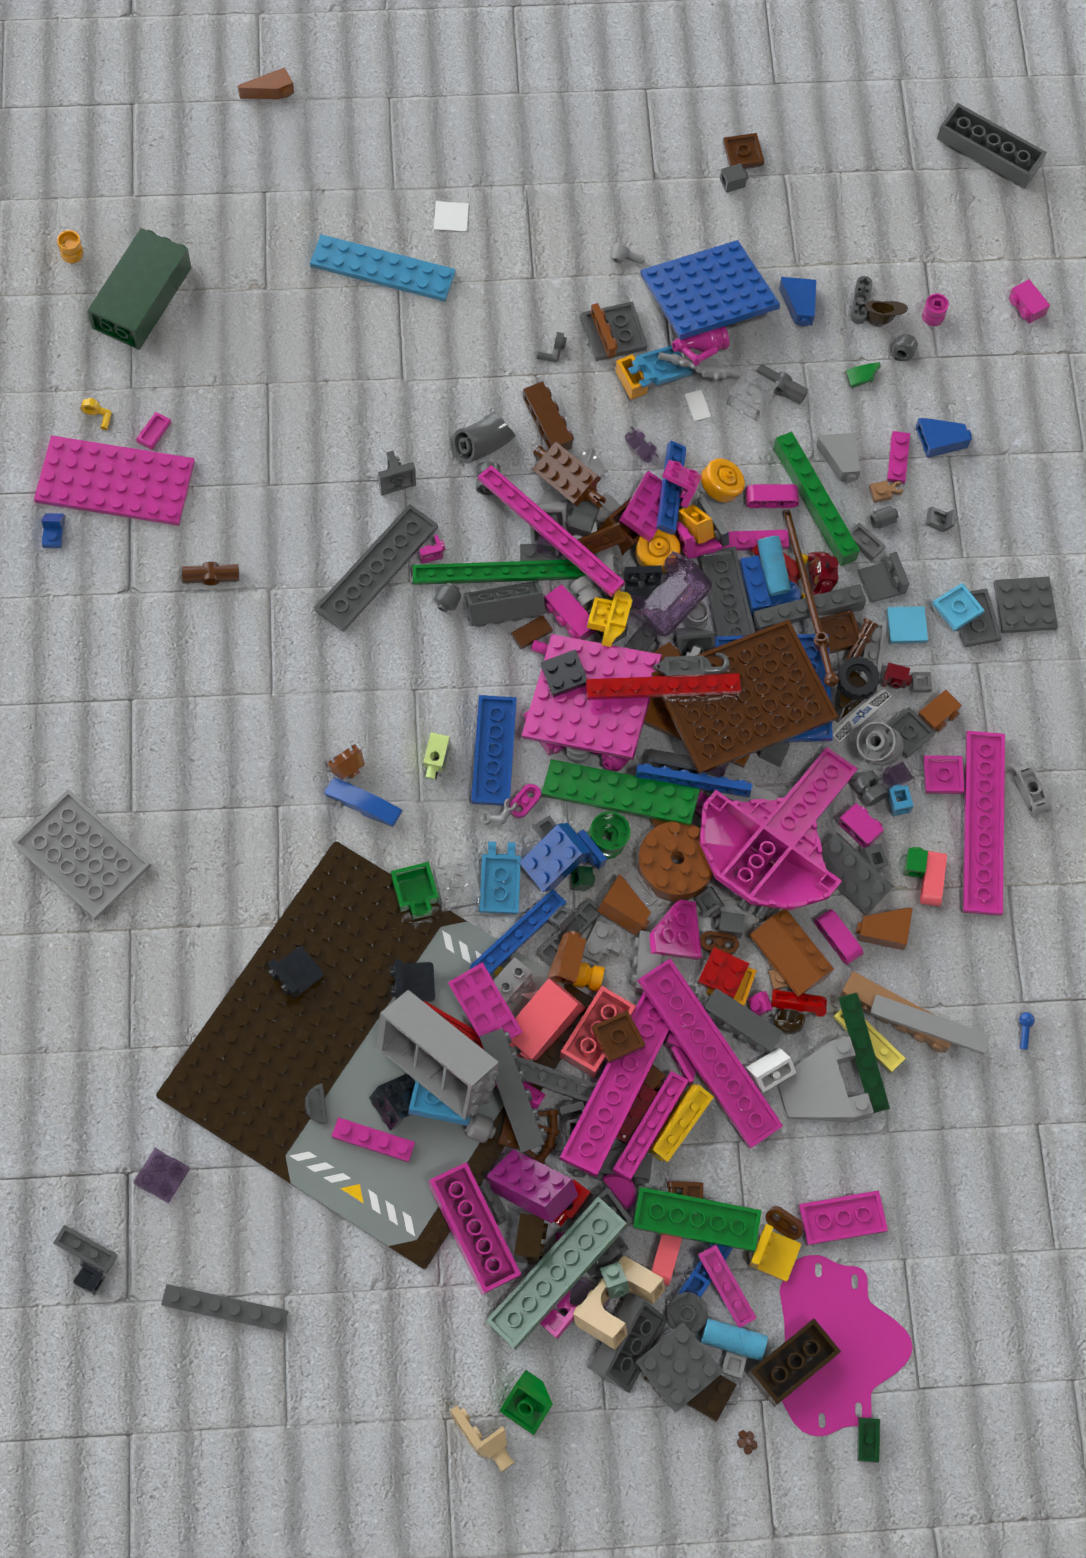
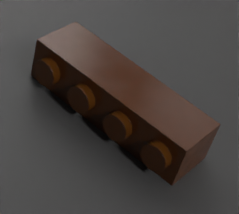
M542 381L524 388L523 399L548 449L555 442L566 450L572 449L574 436L571 431L567 430L566 420L564 416H560L558 404L556 401L553 402L549 387H546Z

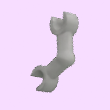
M508 798L504 801L505 808L500 816L483 811L481 813L488 815V820L480 822L486 825L491 822L505 824L511 811L517 809L518 803L515 802L509 808L508 805L511 799Z

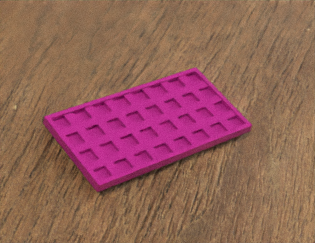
M51 435L34 501L40 504L179 526L195 459Z

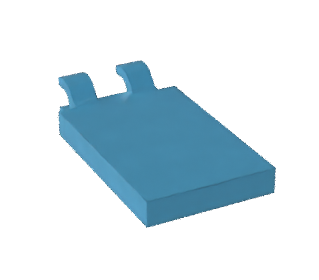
M672 345L638 355L632 362L634 366L628 368L632 375L640 370L644 373V379L639 381L642 387H647L652 382L656 386L691 376L695 371L690 367H681L680 365H674L671 362L658 359L659 352L670 355L676 354L682 357L680 352L673 351Z
M488 841V854H482L479 913H519L521 866L519 862L521 861V856H515L516 842H508L507 854H496V842Z

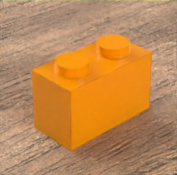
M633 354L616 360L615 369L631 400L647 394L648 386L642 387L639 383L640 380L644 379L643 372L640 370L632 375L628 370L629 367L634 366L632 363L635 360Z
M692 504L678 511L679 522L688 528L689 534L694 536L695 542L698 544L705 543L714 538L712 518L697 506Z

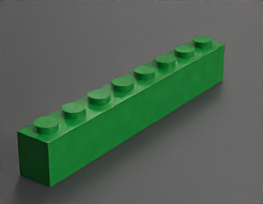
M791 431L776 437L773 449L793 484L798 486L799 495L833 555L837 558L840 567L857 560L860 549L793 432Z

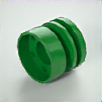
M607 811L600 813L594 818L587 834L608 860L621 854L630 838L631 829L629 822L624 816L617 812Z

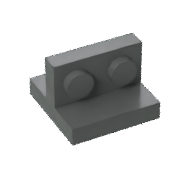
M394 451L386 452L387 470L378 472L381 496L416 486L414 463L401 465L400 458L395 456Z

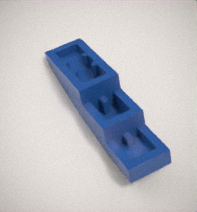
M334 777L324 792L327 797L342 802L344 806L359 811L363 816L392 827L403 812L402 809L388 801Z
M717 1245L724 1260H726L733 1248ZM701 1260L678 1294L692 1292L702 1297L712 1279Z

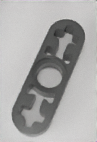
M867 276L859 277L855 287L851 320L856 324L864 323L868 314L865 304L870 301L873 282ZM862 283L866 284L865 291H861ZM864 297L866 302L860 303L857 301V298ZM858 309H862L861 317L857 316Z

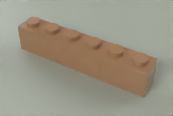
M852 971L840 994L841 997L857 992L862 1010L866 1014H870L876 994L930 1013ZM878 1018V1020L885 1024L890 1023L894 1025L899 1032H907L912 1035L916 1041L931 1045V1048L937 1052L946 1053L951 1045L949 1042Z

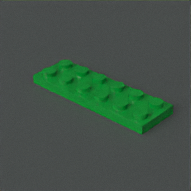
M640 1187L633 1229L755 1252L762 1210Z

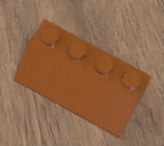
M786 909L770 917L749 935L798 997L825 981L834 970L832 965Z

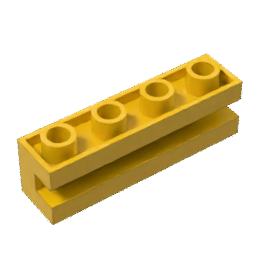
M690 1084L673 1108L648 1152L658 1161L668 1162L714 1097L700 1085Z

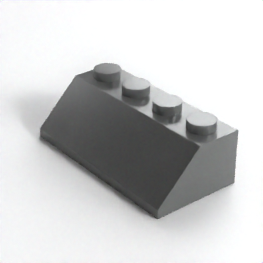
M538 581L464 593L472 626L483 627L488 623L501 624L506 620L519 621L523 617L530 616L536 618L540 617L541 614H546L543 591Z
M627 1294L616 1318L626 1323L628 1335L615 1350L602 1342L588 1368L604 1380L630 1393L641 1372L635 1362L654 1347L668 1319L644 1299Z

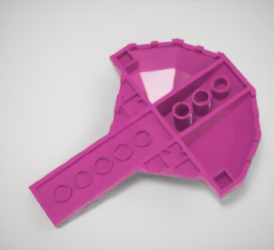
M826 747L784 798H777L776 800L752 799L748 802H739V800L731 801L715 790L703 804L700 845L715 878L752 905L794 910L829 899L842 880L826 869L822 857L823 851L820 837L817 834L816 821L854 776L858 768Z

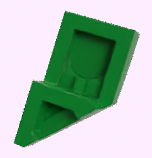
M880 362L864 364L846 370L851 387L854 388L868 382L872 383L877 370L881 368Z

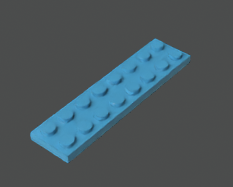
M322 234L319 237L310 262V267L444 302H446L456 273L454 268Z

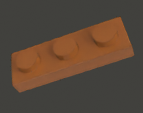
M598 303L592 304L591 317L608 358L615 357L618 345L616 339L611 336L610 324H607L605 321V312L603 309H600Z

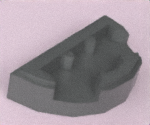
M322 1083L314 1086L308 1092L305 1098V1110L313 1121L319 1124H328Z

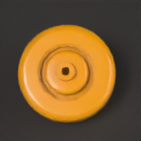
M717 458L712 460L701 473V483L704 490L716 501L722 503L732 502L744 490L745 479L741 470L727 459Z
M657 529L649 542L640 536L635 551L637 562L640 566L662 565V573L670 571L679 560V540L674 534H668Z

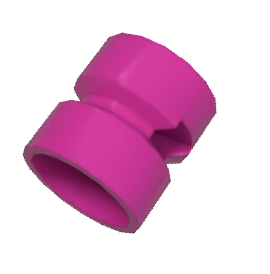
M935 293L927 298L922 313V319L927 325L938 326L943 323L949 307V301L944 295Z

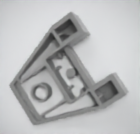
M850 1036L828 1042L795 1066L796 1074L777 1084L787 1118L852 1123L872 1116L874 1111L868 1093L848 1098L838 1064L852 1061L856 1055Z

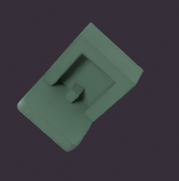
M620 1262L600 1268L610 1299L620 1298L629 1293L628 1281Z

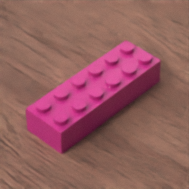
M467 1162L430 1179L428 1185L481 1295L520 1277V1270Z

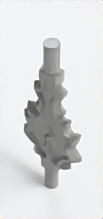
M662 352L658 354V359L671 362L674 365H680L681 367L696 369V372L702 373L704 378L709 377L714 380L730 377L744 379L745 373L731 370V368L725 367V364H720L716 359L707 358L700 362L699 365H694L693 361L685 355L681 357L676 354L670 355Z

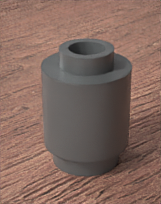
M891 505L876 510L870 515L873 527L879 529L896 523L897 518H899L897 509Z

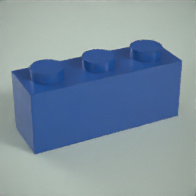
M759 555L741 558L739 563L752 617L754 611L771 607Z

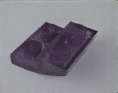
M155 1147L133 1181V1184L169 1204L189 1172L190 1167Z

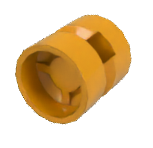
M73 230L61 232L57 237V244L62 259L67 263L79 262L84 254L79 234Z
M581 962L576 983H573V986L584 988L587 985L590 990L598 992L602 985L605 967L594 965L590 968L589 963Z

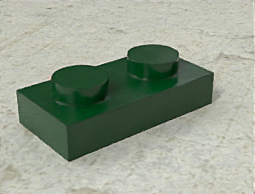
M859 1417L857 1462L879 1463L880 1419Z

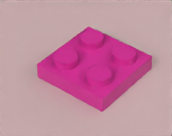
M924 755L925 794L964 793L962 756Z

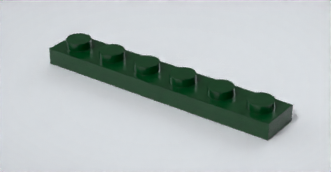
M858 993L838 997L847 1032L856 1054L855 1060L864 1093H868L874 1113L889 1110L890 1106Z

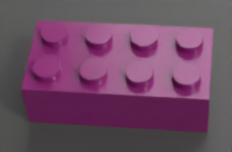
M514 1149L486 1176L493 1193L549 1223H552L578 1196L571 1178Z

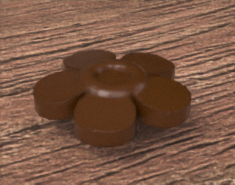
M745 1430L739 1431L738 1436L740 1439L737 1440V1445L739 1448H744V1453L749 1455L753 1450L757 1449V1442L753 1440L755 1436L751 1431L747 1433Z

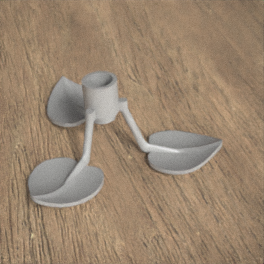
M594 448L584 451L577 457L578 460L601 477L604 468ZM555 488L544 492L538 506L547 503L568 502L569 500L565 499ZM607 494L602 495L605 497L606 502L605 504L601 502L603 506L600 507L596 519L600 523H603L620 507L616 499Z

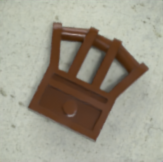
M558 1110L537 1112L539 1117H549L550 1128L537 1124L539 1129L543 1127L544 1132L549 1134L548 1139L541 1146L544 1149L539 1155H536L531 1150L523 1152L528 1157L542 1164L546 1163V1158L556 1147V1136H559L560 1133L557 1122ZM506 1111L497 1144L521 1151Z

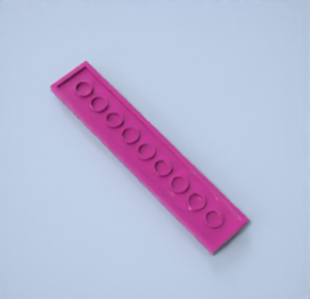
M966 732L963 913L1002 916L1005 734Z
M671 958L639 978L637 982L749 1149L783 1127Z
M643 992L631 1015L646 1044L645 1048L610 1064L607 1063L559 1159L596 1178L670 1030L645 992Z

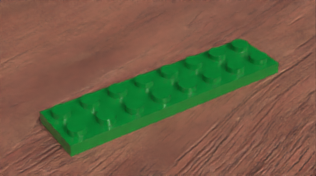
M551 759L541 795L562 801L691 826L700 789L653 779L636 778L633 775Z

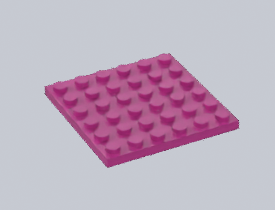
M552 634L544 659L545 661L576 649L587 679L652 677L651 673L656 671L653 669V666L661 662L662 656L661 654L613 645L607 647L603 646L602 643ZM541 669L522 732V738L633 760L651 697L587 700L586 686L553 698Z

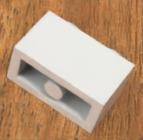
M780 1048L746 1067L749 1076L763 1093L796 1074L791 1057Z

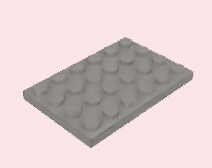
M69 789L12 842L16 849L94 920L102 915L151 866V863Z

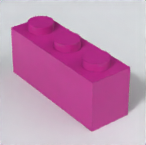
M562 584L544 596L545 610L555 616L559 626H564L570 638L586 640L597 632V630L587 628L590 615Z

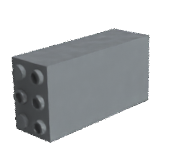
M407 990L380 1013L376 1049L462 1119L466 1120L471 1115H476L484 1103L488 1104L492 1100L499 1062L412 992Z

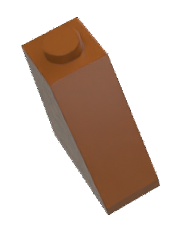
M619 874L597 911L637 936L639 931H645L650 923L647 919L651 912L623 876Z
M908 907L864 916L861 923L858 922L855 934H859L858 941L904 950L908 941L913 908Z
M571 931L570 933L563 934L547 978L563 985L576 983L586 944V939L581 938L582 935L580 933Z

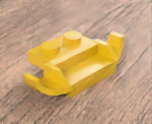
M618 590L614 595L613 601L595 597L587 628L604 632L603 646L611 647L613 641L625 631L632 605L630 594Z

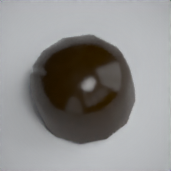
M779 1010L778 1015L776 1013L774 1017V1025L786 1035L800 1032L805 1023V1016L793 1010Z

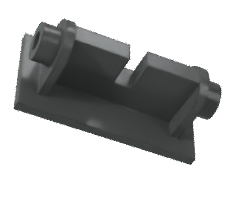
M490 1184L480 1186L481 1193L497 1225L499 1226L510 1220L511 1218L501 1199L492 1192Z

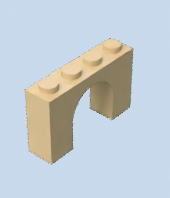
M625 1255L619 1261H616L620 1262L628 1281L629 1292L653 1305L665 1291L664 1279ZM602 1277L597 1287L588 1293L584 1302L575 1308L573 1316L577 1327L615 1350L628 1333L626 1323L604 1309L609 1295Z

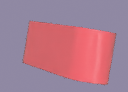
M928 851L926 873L922 878L920 904L941 906L947 861L946 853Z
M661 1235L651 1271L662 1277L664 1285L669 1287L682 1238Z

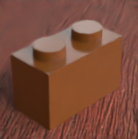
M945 690L919 711L918 716L934 732H940L946 727V722L949 720L953 721L960 715L959 710L962 705Z

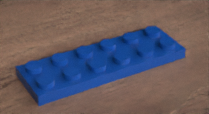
M479 695L471 804L504 806V801L508 798L510 799L517 697Z

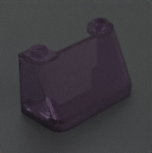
M675 551L664 562V568L669 575L645 601L640 596H631L632 605L630 613L654 632L664 637L670 635L707 596L712 588L711 580L693 560Z

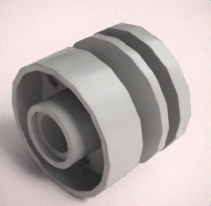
M879 721L870 722L863 726L856 740L857 749L860 754L867 760L882 766L891 765L897 761L902 755L904 748L903 738L900 733L886 723Z

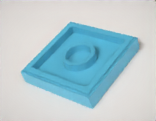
M963 583L932 602V605L954 632L985 612Z
M925 606L887 608L890 644L928 642Z

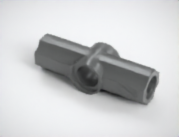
M763 364L759 366L754 375L755 380L770 387L774 394L778 396L785 395L800 404L805 399L809 390L792 381L791 376L787 373H777Z

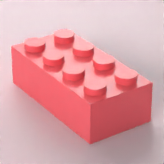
M601 986L561 1050L560 1058L595 1078L606 1057L591 1030L592 1026L627 1010L631 1016L636 1005Z

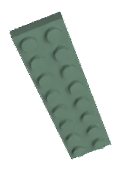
M597 1197L486 1321L512 1348L517 1350L627 1228L628 1224L601 1198Z

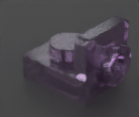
M904 762L892 768L888 766L883 772V780L890 787L898 784L903 785L913 779Z

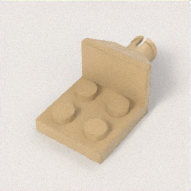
M458 1406L450 1410L451 1417L477 1455L488 1460L492 1459L501 1472L515 1463L506 1450L507 1441L503 1426L481 1441L482 1434L476 1426L472 1427L470 1425V1416L464 1408L459 1409Z

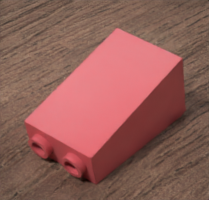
M548 978L515 1018L523 1033L511 1039L512 1043L509 1045L513 1048L517 1046L522 1050L520 1054L525 1059L537 1061L586 1007L559 983Z

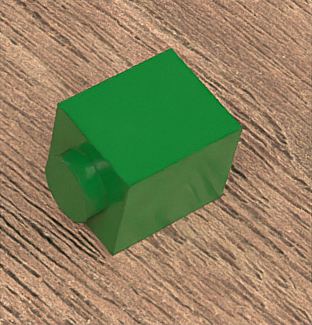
M921 847L909 848L905 857L903 875L922 879L926 873L928 851L923 850Z

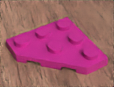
M679 900L674 903L649 934L651 954L693 960L702 958L696 902Z

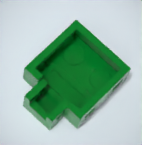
M429 861L391 871L401 912L411 910L413 920L432 915L430 904L438 903L439 896Z

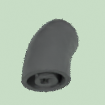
M493 410L480 421L457 430L453 436V449L461 462L469 463L492 454L510 442L516 435Z

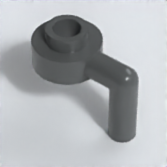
M557 332L553 354L538 351L537 359L557 362L561 347L565 348L567 341L564 333Z

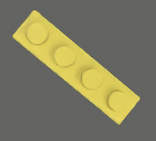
M840 1010L833 1018L847 1031L842 1010ZM866 1021L876 1060L892 1073L906 1058Z

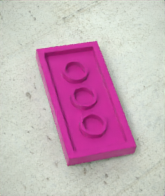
M879 1190L799 1204L801 1220L805 1227L804 1234L807 1246L888 1231Z

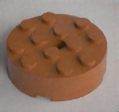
M671 821L658 825L644 838L638 855V873L647 889L656 897L670 902L688 901L705 891L711 883L714 874L700 845L701 829L693 824L689 826ZM678 859L681 864H675L672 861Z

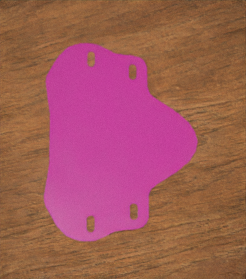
M820 1255L801 1257L795 1261L788 1281H782L780 1285L785 1341L815 1318L841 1352L786 1397L782 1403L793 1423L802 1432L812 1436H826L843 1427L858 1426L859 1417L855 1414V1404L858 1402L862 1405L861 1417L871 1418V1394L873 1389L897 1373L907 1363L911 1356L913 1345L905 1328L870 1302L867 1275L863 1269L856 1266L837 1264ZM816 1263H820L822 1266V1275L820 1277L815 1275ZM852 1275L858 1276L857 1289L852 1288ZM820 1413L825 1415L824 1428L819 1427Z

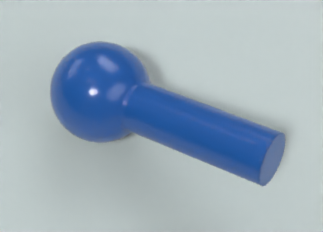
M1024 1012L1019 1017V1023L1022 1026L1020 1049L1028 1050L1030 1027L1034 1025L1035 1018L1031 1013Z

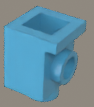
M898 784L892 786L888 790L889 793L887 795L892 816L911 813L914 805L908 785L901 786Z

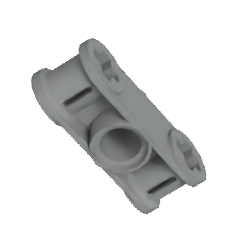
M1029 761L1026 762V765L1012 767V776L1024 798L1029 814L1032 817H1036L1039 813L1052 811L1051 802L1044 791L1033 763ZM1028 786L1033 787L1035 792L1029 791Z

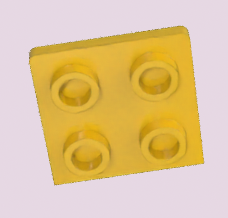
M765 1224L749 1267L787 1282L801 1243L773 1232V1226Z

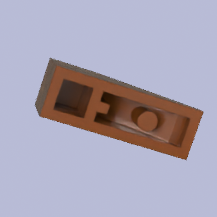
M285 67L237 85L241 99H281L294 94L293 82Z

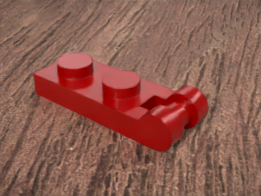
M773 989L772 1007L792 1009L799 1012H813L819 1017H823L827 1013V999L823 996L802 994L798 997L794 992Z

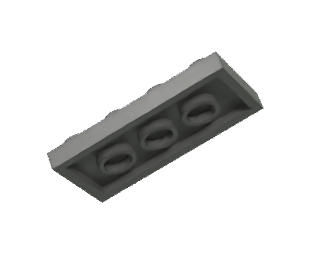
M836 833L822 848V857L826 869L842 880L838 888L866 915L894 887L839 833Z

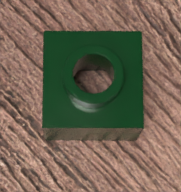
M577 866L570 873L571 890L587 891L594 886L595 875L593 874V867Z

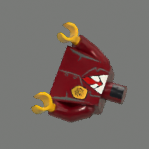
M823 551L811 552L808 555L802 553L804 564L809 560V582L813 596L831 592L839 579V562L837 558ZM801 593V599L806 598L805 594Z

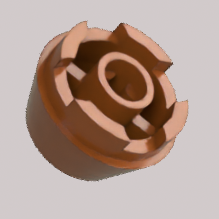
M356 744L351 746L352 751L348 748L333 758L334 763L331 760L327 762L331 769L329 771L341 780L348 776L352 779L361 773L359 769L365 765L362 750H359Z

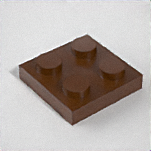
M757 133L723 138L729 166L740 163L743 168L764 165Z
M852 610L819 618L822 631L829 634V654L853 647L857 639L856 633L860 630Z
M628 1010L591 1028L609 1064L646 1046Z

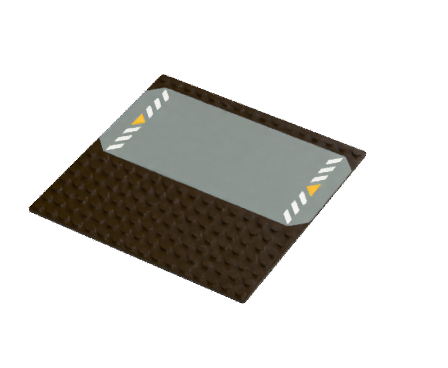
M336 841L328 849L158 1090L156 1096L171 1108L415 1265L426 1269L451 1232L428 1182L430 1179L467 1162L480 1187L505 1146L497 1143L506 1109L499 1089L494 1087L492 1100L488 1104L484 1103L477 1112L493 1120V1127H496L493 1138H489L485 1143L468 1138L466 1131H464L465 1125L417 1115L404 1118L396 1129L389 1130L376 1108L372 1105L369 1097L379 1085L407 1074L376 1049L380 1013L395 1001V997L391 995V985H395L394 978L390 976V966H394V960L401 959L402 963H433L435 1000L428 1003L466 1024L463 1021L465 1012L448 982L470 970V965L493 945L497 939L439 903L430 904L432 915L413 920L411 910L403 912L400 910L391 874ZM297 947H303L323 971L324 976L296 999H293L290 994L287 996L282 991L280 982L278 980L274 981L269 975L268 963L273 959L278 963ZM517 951L490 975L494 981L514 957L533 972L532 983L526 989L523 987L519 992V998L514 1003L510 1002L508 1005L515 1018L548 980L549 974L548 970ZM559 983L581 1002L586 1009L537 1061L532 1059L530 1061L556 1069L562 1060L560 1058L561 1050L594 999L571 984L563 985ZM509 1045L511 1051L515 1050L516 1054L523 1057L520 1054L522 1050H520L517 1046L513 1048ZM322 1083L328 1124H319L313 1121L305 1110V1098L308 1092L314 1086ZM528 1083L529 1085L533 1086L539 1091H542L543 1089L539 1086ZM338 1117L415 1142L409 1163L333 1139L332 1133Z

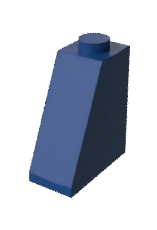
M781 277L779 291L794 323L801 326H813L816 280Z
M918 418L915 427L927 458L966 449L972 440L970 430H967L966 425L963 423Z

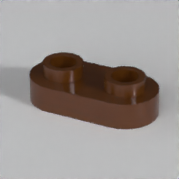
M706 931L700 937L701 948L707 952H712L713 947L733 955L739 947L737 937L731 934ZM711 940L713 944L708 945L706 944V941ZM725 944H731L732 948H726Z
M773 1206L766 1213L767 1223L787 1238L797 1240L804 1233L805 1227L802 1221L782 1207Z

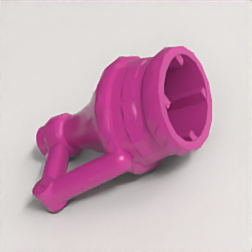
M724 326L682 340L677 338L672 342V349L674 352H683L693 361L694 365H699L703 360L717 354L719 350L728 349L730 344L729 335ZM690 349L698 350L703 353L696 355Z

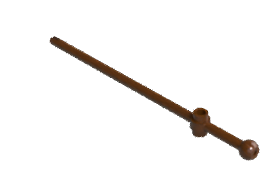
M788 509L789 516H787L786 510H784L786 525L816 634L814 646L821 653L826 672L824 682L826 686L835 687L839 683V677L833 672L828 654L829 638L822 631L791 511Z

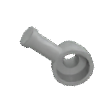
M621 244L613 245L612 260L614 262L622 263L626 258L642 264L644 255L641 256L631 252L628 247Z

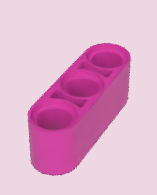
M794 484L749 485L746 487V505L749 508H795L799 505L798 486Z
M829 909L814 919L817 928L843 963L848 965L864 954L860 944L833 909Z

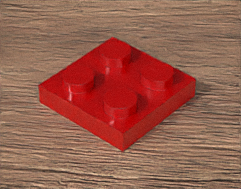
M713 947L697 984L713 991L717 988L734 999L750 963Z

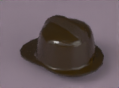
M872 300L865 304L866 309L869 311L868 321L880 325L890 323L895 315L904 314L908 310L907 305L897 301Z

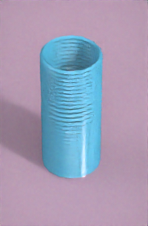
M770 536L757 541L769 596L791 591L780 536Z
M707 1318L701 1344L732 1353L735 1352L738 1355L740 1353V1356L762 1361L768 1336Z

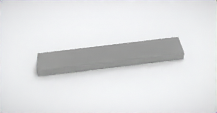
M877 994L870 1011V1015L982 1055L986 1052L991 1036Z

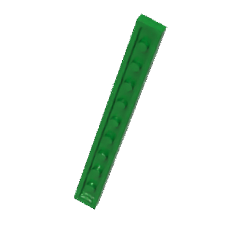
M570 560L412 565L413 585L570 580L587 576Z

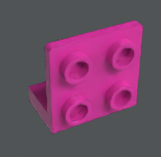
M669 460L662 477L683 487L680 496L683 498L681 506L687 508L696 492L701 475L693 469L683 467L677 461Z
M677 522L675 536L679 540L680 549L688 559L697 558L707 553H715L722 549L720 542L714 538L705 543L698 544L695 542L694 536L689 534L688 528L684 527L681 522Z

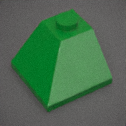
M525 1370L499 1412L532 1435H535L553 1403L544 1382Z

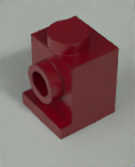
M888 663L882 687H886L887 684L896 689H905V686H910L912 675H909L910 668Z

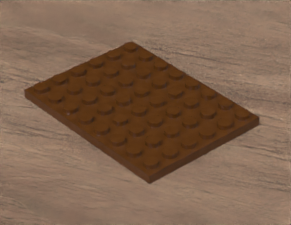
M789 619L696 655H703L708 658L711 667L723 666L724 660L716 656V653L725 654L730 661L728 670L722 674L739 673L740 694L661 697L699 775L838 720L839 717ZM658 671L651 673L652 677L665 676Z

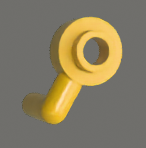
M93 398L84 399L81 410L88 415H104L100 428L108 430L112 412L109 409L100 407L97 400Z

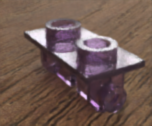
M631 427L633 432H628L625 435L626 442L634 450L640 445L636 452L643 461L649 463L652 461L654 454L659 457L655 452L657 448L651 441L647 443L644 440L646 435L640 429L635 430Z

